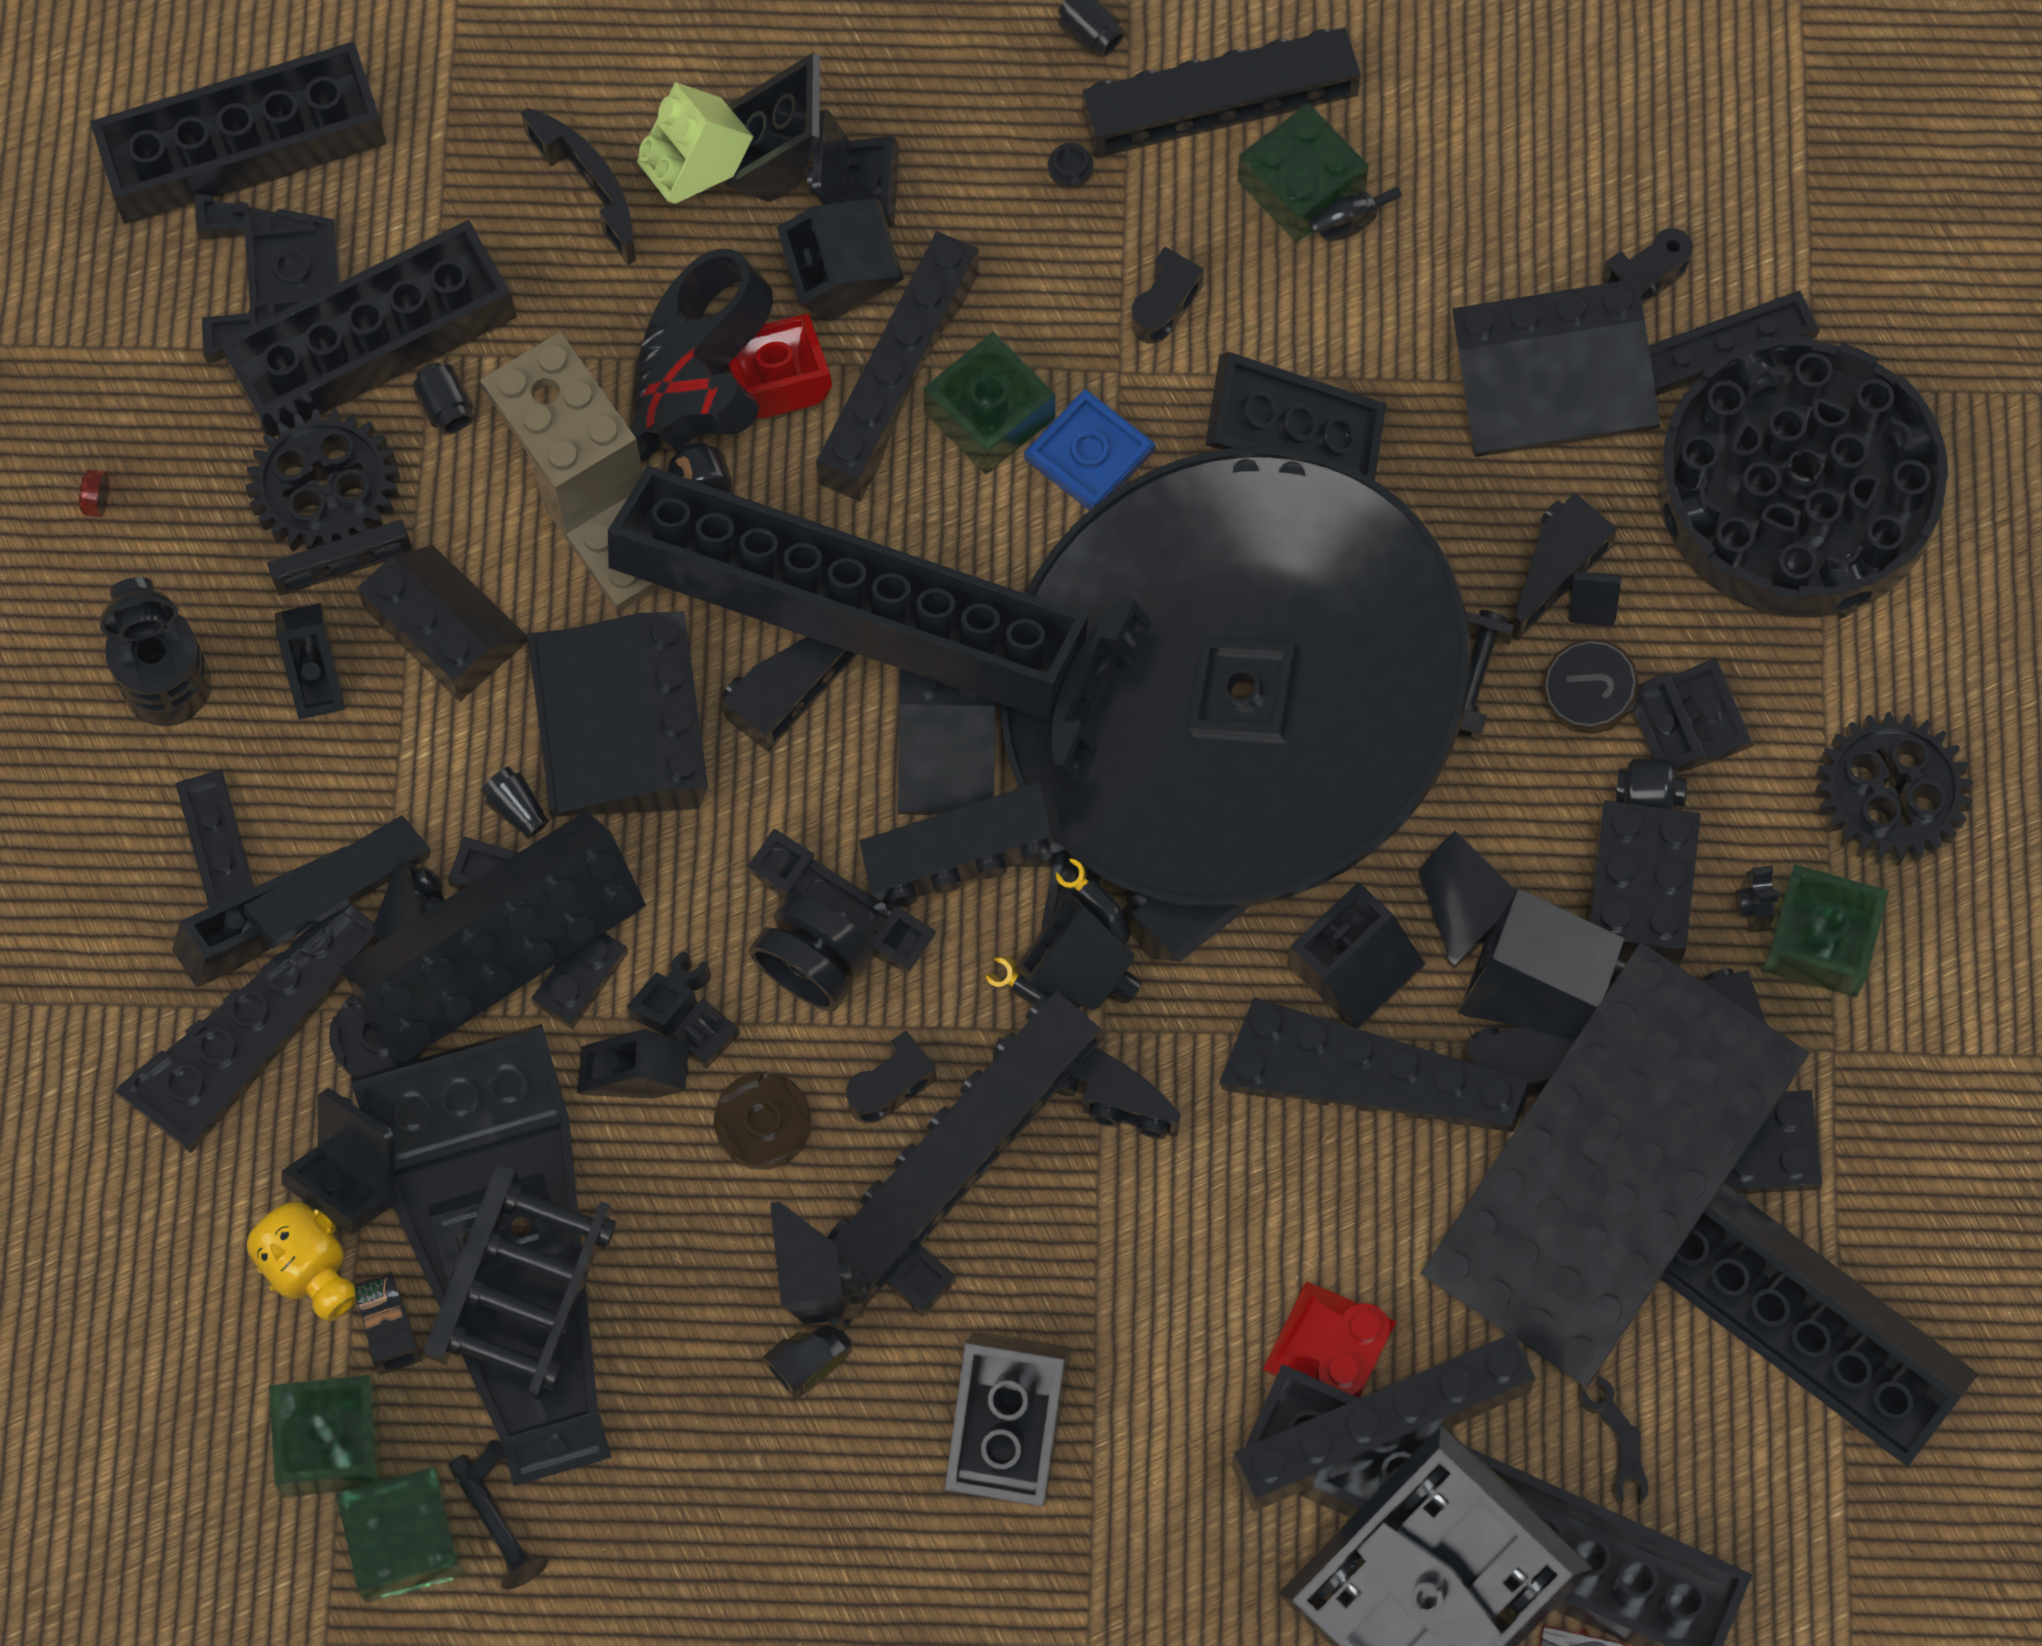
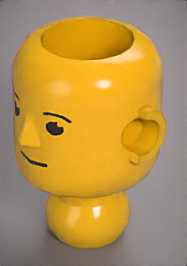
M299 1201L288 1202L268 1213L251 1230L247 1239L248 1255L256 1265L257 1271L263 1274L271 1284L269 1287L271 1291H277L281 1296L289 1299H301L309 1296L312 1299L313 1310L319 1318L326 1321L336 1320L349 1311L357 1299L354 1284L337 1274L343 1264L344 1252L340 1241L333 1234L336 1231L335 1223L321 1210H314L309 1205Z

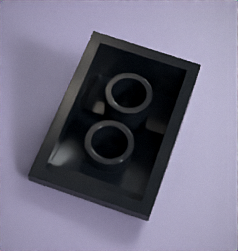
M815 53L808 55L728 104L729 108L753 135V138L735 175L726 180V186L767 202H772L799 185L819 140L820 55Z
M901 669L898 815H939L994 797L997 702Z
M973 1331L966 1341L945 1490L1044 1507L1064 1405L1072 1347Z

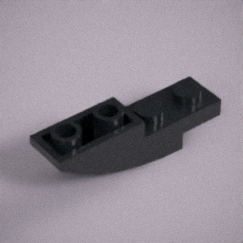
M998 1038L995 1048L1000 1043L1002 1038ZM1097 1048L1057 1092V1094L1064 1096H1075L1076 1092L1084 1094L1083 1113L1090 1115V1119L1098 1124L1116 1127L1118 1123L1138 1127L1137 1131L1142 1135L1155 1139H1165L1166 1135L1178 1136L1181 1114L1171 1102L1146 1078L1123 1062Z

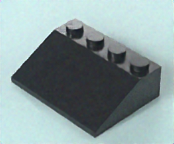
M1638 279L1452 308L1475 457L1660 428Z
M685 612L636 613L536 636L535 645L556 815L574 816L581 814L585 810L594 815L698 809L708 789Z

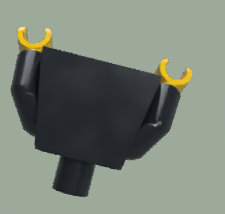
M1068 859L1078 867L1079 877L1076 881L1068 883L1056 872V879L1064 887L1076 889L1079 892L1077 897L1072 893L1067 895L1018 965L1008 956L994 958L996 962L1003 964L1007 968L1008 974L1004 980L990 972L986 974V979L992 986L1001 987L1007 984L1012 986V993L1032 1005L1042 996H1046L1049 999L1056 990L1078 1009L1083 1006L1096 1010L1109 994L1123 1003H1128L1138 993L1141 980L1127 971L1135 955L1126 946L1130 938V932L1121 908L1096 881L1092 880L1089 882L1086 879V869L1080 862L1075 859Z

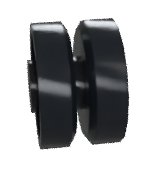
M790 892L773 914L778 928L765 927L748 949L749 954L763 972L788 992L812 1006L834 1012L851 990L846 976H860L875 956L874 948L857 928L834 910L808 896Z

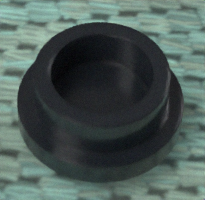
M1072 142L1064 143L1058 146L1049 156L1048 172L1051 179L1058 185L1068 188L1078 187L1090 179L1093 173V159L1083 146Z

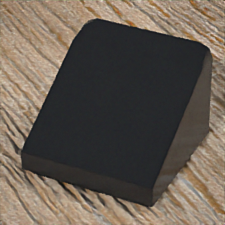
M1574 572L1569 590V622L1604 626L1614 625L1622 576Z

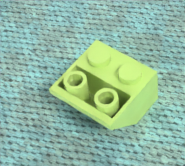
M675 82L669 96H666L660 104L658 118L650 135L645 137L640 145L639 157L636 162L666 200L676 204L733 177L749 147L753 135L721 97Z

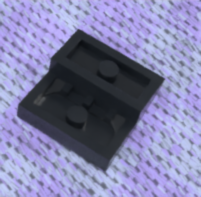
M1716 657L1674 676H1671L1668 671L1640 684L1637 704L1633 711L1654 759L1673 761L1677 766L1678 773L1723 759L1754 746Z

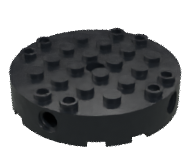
M1813 337L1768 339L1742 347L1720 358L1702 373L1701 377L1692 385L1687 393L1683 394L1669 423L1659 460L1657 486L1661 514L1674 545L1685 561L1701 578L1725 596L1759 611L1781 616L1821 617L1839 614V612L1833 609L1837 608V605L1842 600L1852 595L1861 593L1860 600L1854 609L1883 596L1910 573L1921 558L1944 506L1946 481L1948 479L1947 453L1938 423L1922 396L1902 375L1898 378L1891 371L1877 363L1879 358L1845 343L1835 346L1827 343L1813 342ZM1807 532L1813 536L1823 537L1826 540L1819 549L1826 557L1823 566L1819 570L1824 586H1809L1817 566L1816 555L1808 546L1794 544ZM1797 562L1805 568L1806 572L1794 574L1785 567V563Z

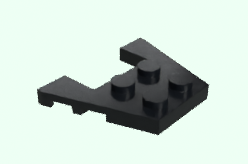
M194 195L196 231L199 240L245 235L250 310L248 313L202 318L203 350L207 363H213L224 358L219 341L341 282L337 227L334 219L278 208L276 212L249 207L246 202L239 201V205L215 201L210 195Z

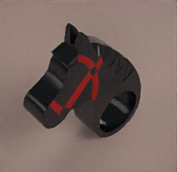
M713 250L691 262L669 286L652 315L642 341L633 391L635 419L630 427L631 432L637 439L641 462L659 448L678 451V447L700 435L738 434L747 429L757 417L759 411L758 401L732 375L721 373V371L749 343L767 321L772 309L773 292L763 276L742 254L735 250ZM740 283L735 296L721 311L703 319L708 305L718 293L733 284Z

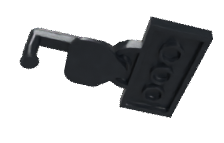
M1227 352L1219 355L1205 445L1219 450L1241 447H1272L1298 450L1329 458L1354 468L1375 480L1386 403L1232 352Z

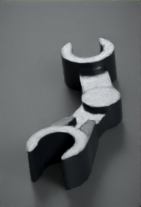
M1598 1377L1596 1385L1604 1392L1605 1401L1601 1403L1593 1402L1582 1388L1579 1395L1580 1403L1587 1412L1601 1416L1616 1436L1617 1443L1620 1446V1465L1613 1491L1616 1501L1622 1504L1624 1500L1622 1485L1632 1482L1639 1487V1504H1642L1648 1495L1649 1486L1639 1460L1640 1431L1629 1423L1613 1402L1614 1389L1611 1383L1604 1378Z

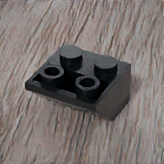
M877 199L812 206L777 227L799 305L828 321L834 320L904 280L882 204Z
M1357 882L1290 946L1287 965L1353 1028L1359 1029L1425 966V962L1394 914L1360 882Z

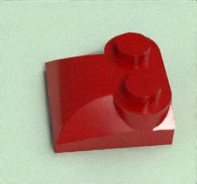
M809 313L764 324L760 331L728 364L730 374L758 401L759 411L756 418L760 419L817 405L826 399L832 388L830 371Z
M1306 1281L1263 1367V1371L1277 1377L1282 1364L1355 1397L1361 1398L1394 1331L1397 1321L1388 1318L1379 1307L1373 1304L1356 1303Z

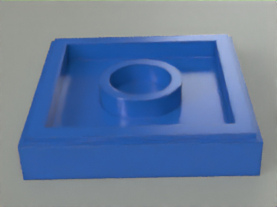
M1084 389L1024 452V460L1090 511L1096 504L1122 487L1153 454L1156 444Z

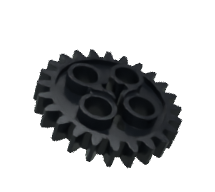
M313 409L311 422L305 423L303 418L297 413L294 415L295 427L289 429L281 422L277 424L281 435L278 439L269 435L263 436L268 451H253L252 454L255 462L259 466L247 467L248 476L253 482L246 485L249 498L254 499L250 502L253 514L261 515L258 520L263 531L272 528L271 533L276 543L288 536V544L293 552L300 547L302 542L306 543L308 550L366 531V528L369 526L374 528L382 526L383 522L379 513L392 515L394 513L392 502L388 499L397 498L400 495L397 484L393 483L400 479L398 467L393 466L396 462L393 449H386L388 445L383 434L374 437L375 432L372 423L367 422L358 429L356 414L352 413L343 423L340 421L337 409L332 410L328 420H322L319 411ZM343 449L348 451L339 459L327 458L334 450ZM292 466L304 467L296 475L287 476L283 474L286 469ZM357 467H362V470H356ZM327 479L328 483L320 486L319 481ZM358 488L364 490L356 498L347 499L343 497L351 489ZM290 494L289 498H285L284 495ZM306 506H319V509L312 515L304 516L299 514Z
M1886 712L1882 725H1878L1871 715H1867L1863 723V730L1851 722L1846 730L1847 738L1836 734L1831 743L1833 749L1825 748L1820 759L1825 765L1818 766L1815 778L1823 783L1816 786L1814 796L1827 800L1821 803L1818 814L1833 815L1827 827L1828 832L1839 829L1845 832L1840 843L1841 846L1848 845L1853 840L1858 842V857H1862L1870 848L1875 850V860L1878 864L1882 862L1886 853H1892L1896 866H1900L1907 852H1909L1916 863H1919L1924 855V847L1933 855H1937L1942 847L1940 840L1951 844L1957 834L1954 828L1962 829L1967 819L1962 812L1968 811L1973 801L1964 795L1970 792L1973 781L1960 778L1966 773L1969 763L1953 761L1960 747L1955 745L1945 749L1942 743L1947 733L1942 731L1934 737L1928 734L1930 721L1926 720L1916 729L1912 727L1911 714H1906L1901 725L1895 724L1891 712ZM1881 751L1884 753L1887 761L1886 766L1880 755L1876 752ZM1900 754L1910 755L1916 759L1919 766H1904L1900 763L1897 756ZM1852 768H1866L1873 775V779H1859L1854 775ZM1887 781H1889L1891 786L1889 788L1885 787ZM1901 789L1902 792L1898 797L1896 790ZM1924 797L1929 799L1935 806V809L1927 811L1919 808L1915 804L1914 798ZM1868 811H1883L1887 814L1890 822H1875L1869 816ZM1901 811L1906 821L1911 824L1910 826L1903 824L1900 817Z

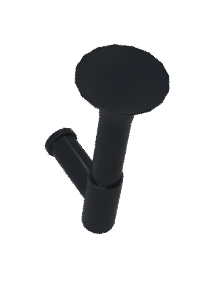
M490 1440L485 1446V1450L474 1463L466 1454L452 1460L448 1467L472 1508L476 1509L505 1560L507 1575L502 1581V1588L508 1590L520 1587L537 1577L548 1565V1559L546 1557L535 1558L521 1547L492 1500V1495L485 1485L484 1479L500 1461L504 1460L508 1451L502 1442Z

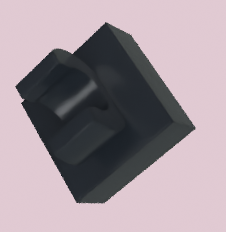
M704 998L700 1000L670 1034L671 1038L689 1043L688 1054L706 1069L740 1035L739 1028Z

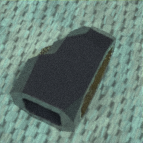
M825 1325L813 1332H797L789 1339L783 1338L763 1356V1360L775 1378L790 1395L797 1399L811 1391L852 1352V1342L843 1330H837Z

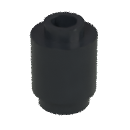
M1065 0L1059 8L1058 13L1061 15L1058 23L1059 26L1090 54L1097 53L1101 58L1108 56L1125 36L1126 31L1120 26L1121 20L1099 0Z
M436 362L426 365L418 371L417 378L412 384V389L431 425L438 428L440 433L444 435L456 433L467 427L474 419L471 411L473 403L454 367Z

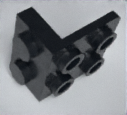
M820 110L819 140L814 149L813 166H810L807 171V182L810 192L815 194L823 205L877 199L881 201L888 226H895L899 143L894 136L850 141L829 110Z
M326 1088L318 1094V1146L282 1170V1185L313 1208L321 1210L331 1221L352 1235L394 1205L395 1137L387 1125L374 1120L357 1108L350 1099L340 1096L330 1088Z

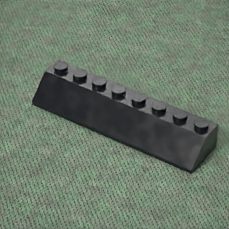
M1726 1183L1723 1184L1661 1277V1280L1907 1467L1979 1375Z

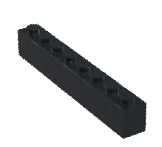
M1057 990L1049 999L1046 996H1042L1035 1002L1026 1015V1019L1029 1022L1017 1035L1011 1032L1000 1041L993 1051V1055L996 1058L984 1072L978 1069L966 1079L960 1088V1092L963 1094L951 1109L944 1106L933 1116L927 1125V1129L930 1132L918 1146L914 1143L908 1145L896 1158L893 1165L897 1169L884 1183L881 1180L876 1181L865 1192L860 1200V1203L864 1206L851 1220L847 1217L843 1218L829 1233L827 1238L836 1244L848 1258H852L855 1265H859L861 1273L866 1272L870 1290V1301L886 1284V1278L919 1244L925 1241L1105 1039L1102 1029ZM862 1303L863 1309L868 1303ZM855 1318L830 1321L829 1323L837 1330L844 1331Z

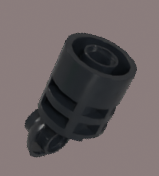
M133 577L119 581L110 589L112 600L104 609L100 621V630L108 636L105 644L106 662L130 711L143 722L157 726H173L188 721L206 704L211 692V672L189 623L178 614L176 604L162 592L156 591L153 582L149 578Z

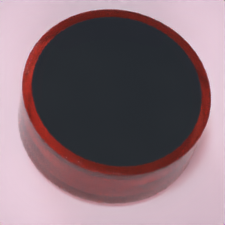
M88 469L84 473L79 491V507L84 516L101 518L104 515L110 488L107 471Z

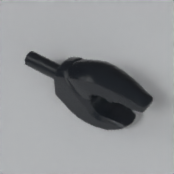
M1394 187L1373 198L1366 191L1357 195L1342 197L1316 215L1310 221V226L1315 233L1319 232L1328 241L1345 239L1360 232L1376 219L1378 208L1402 196L1401 191L1398 187Z

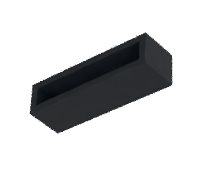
M1039 782L859 840L870 893L890 907L911 905L917 901V896L933 891L936 893L955 891L962 886V882L977 877L981 879L999 877L1007 872L1008 867L1020 863L1029 865L1043 863L1051 859L1052 853L1066 849L1054 796Z

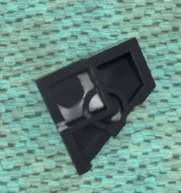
M1456 831L1439 845L1418 870V877L1424 894L1428 896L1432 907L1431 915L1435 927L1439 928L1447 951V962L1455 969L1484 943L1487 934L1493 929L1517 890Z

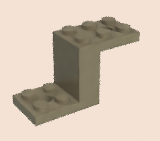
M558 332L481 378L482 389L532 459L543 507L617 613L660 588L661 586L608 567L607 530L643 474L636 437L563 334ZM550 386L559 391L557 399L549 404H541L533 399L535 392L542 387Z

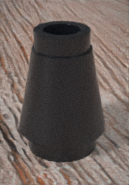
M510 766L496 773L480 790L486 797L484 803L519 832H522L527 839L540 832L549 822L522 773H515Z

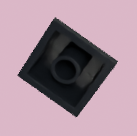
M1518 888L1482 945L1458 1013L1472 1018L1579 1035L1606 995L1608 986H1612L1624 967L1625 960L1618 958L1625 938Z

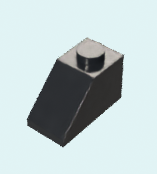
M321 603L274 613L276 636L298 719L345 709L333 647Z
M641 1029L581 1046L577 1093L587 1096L655 1099L685 1091L688 1075L689 1043L647 1029Z

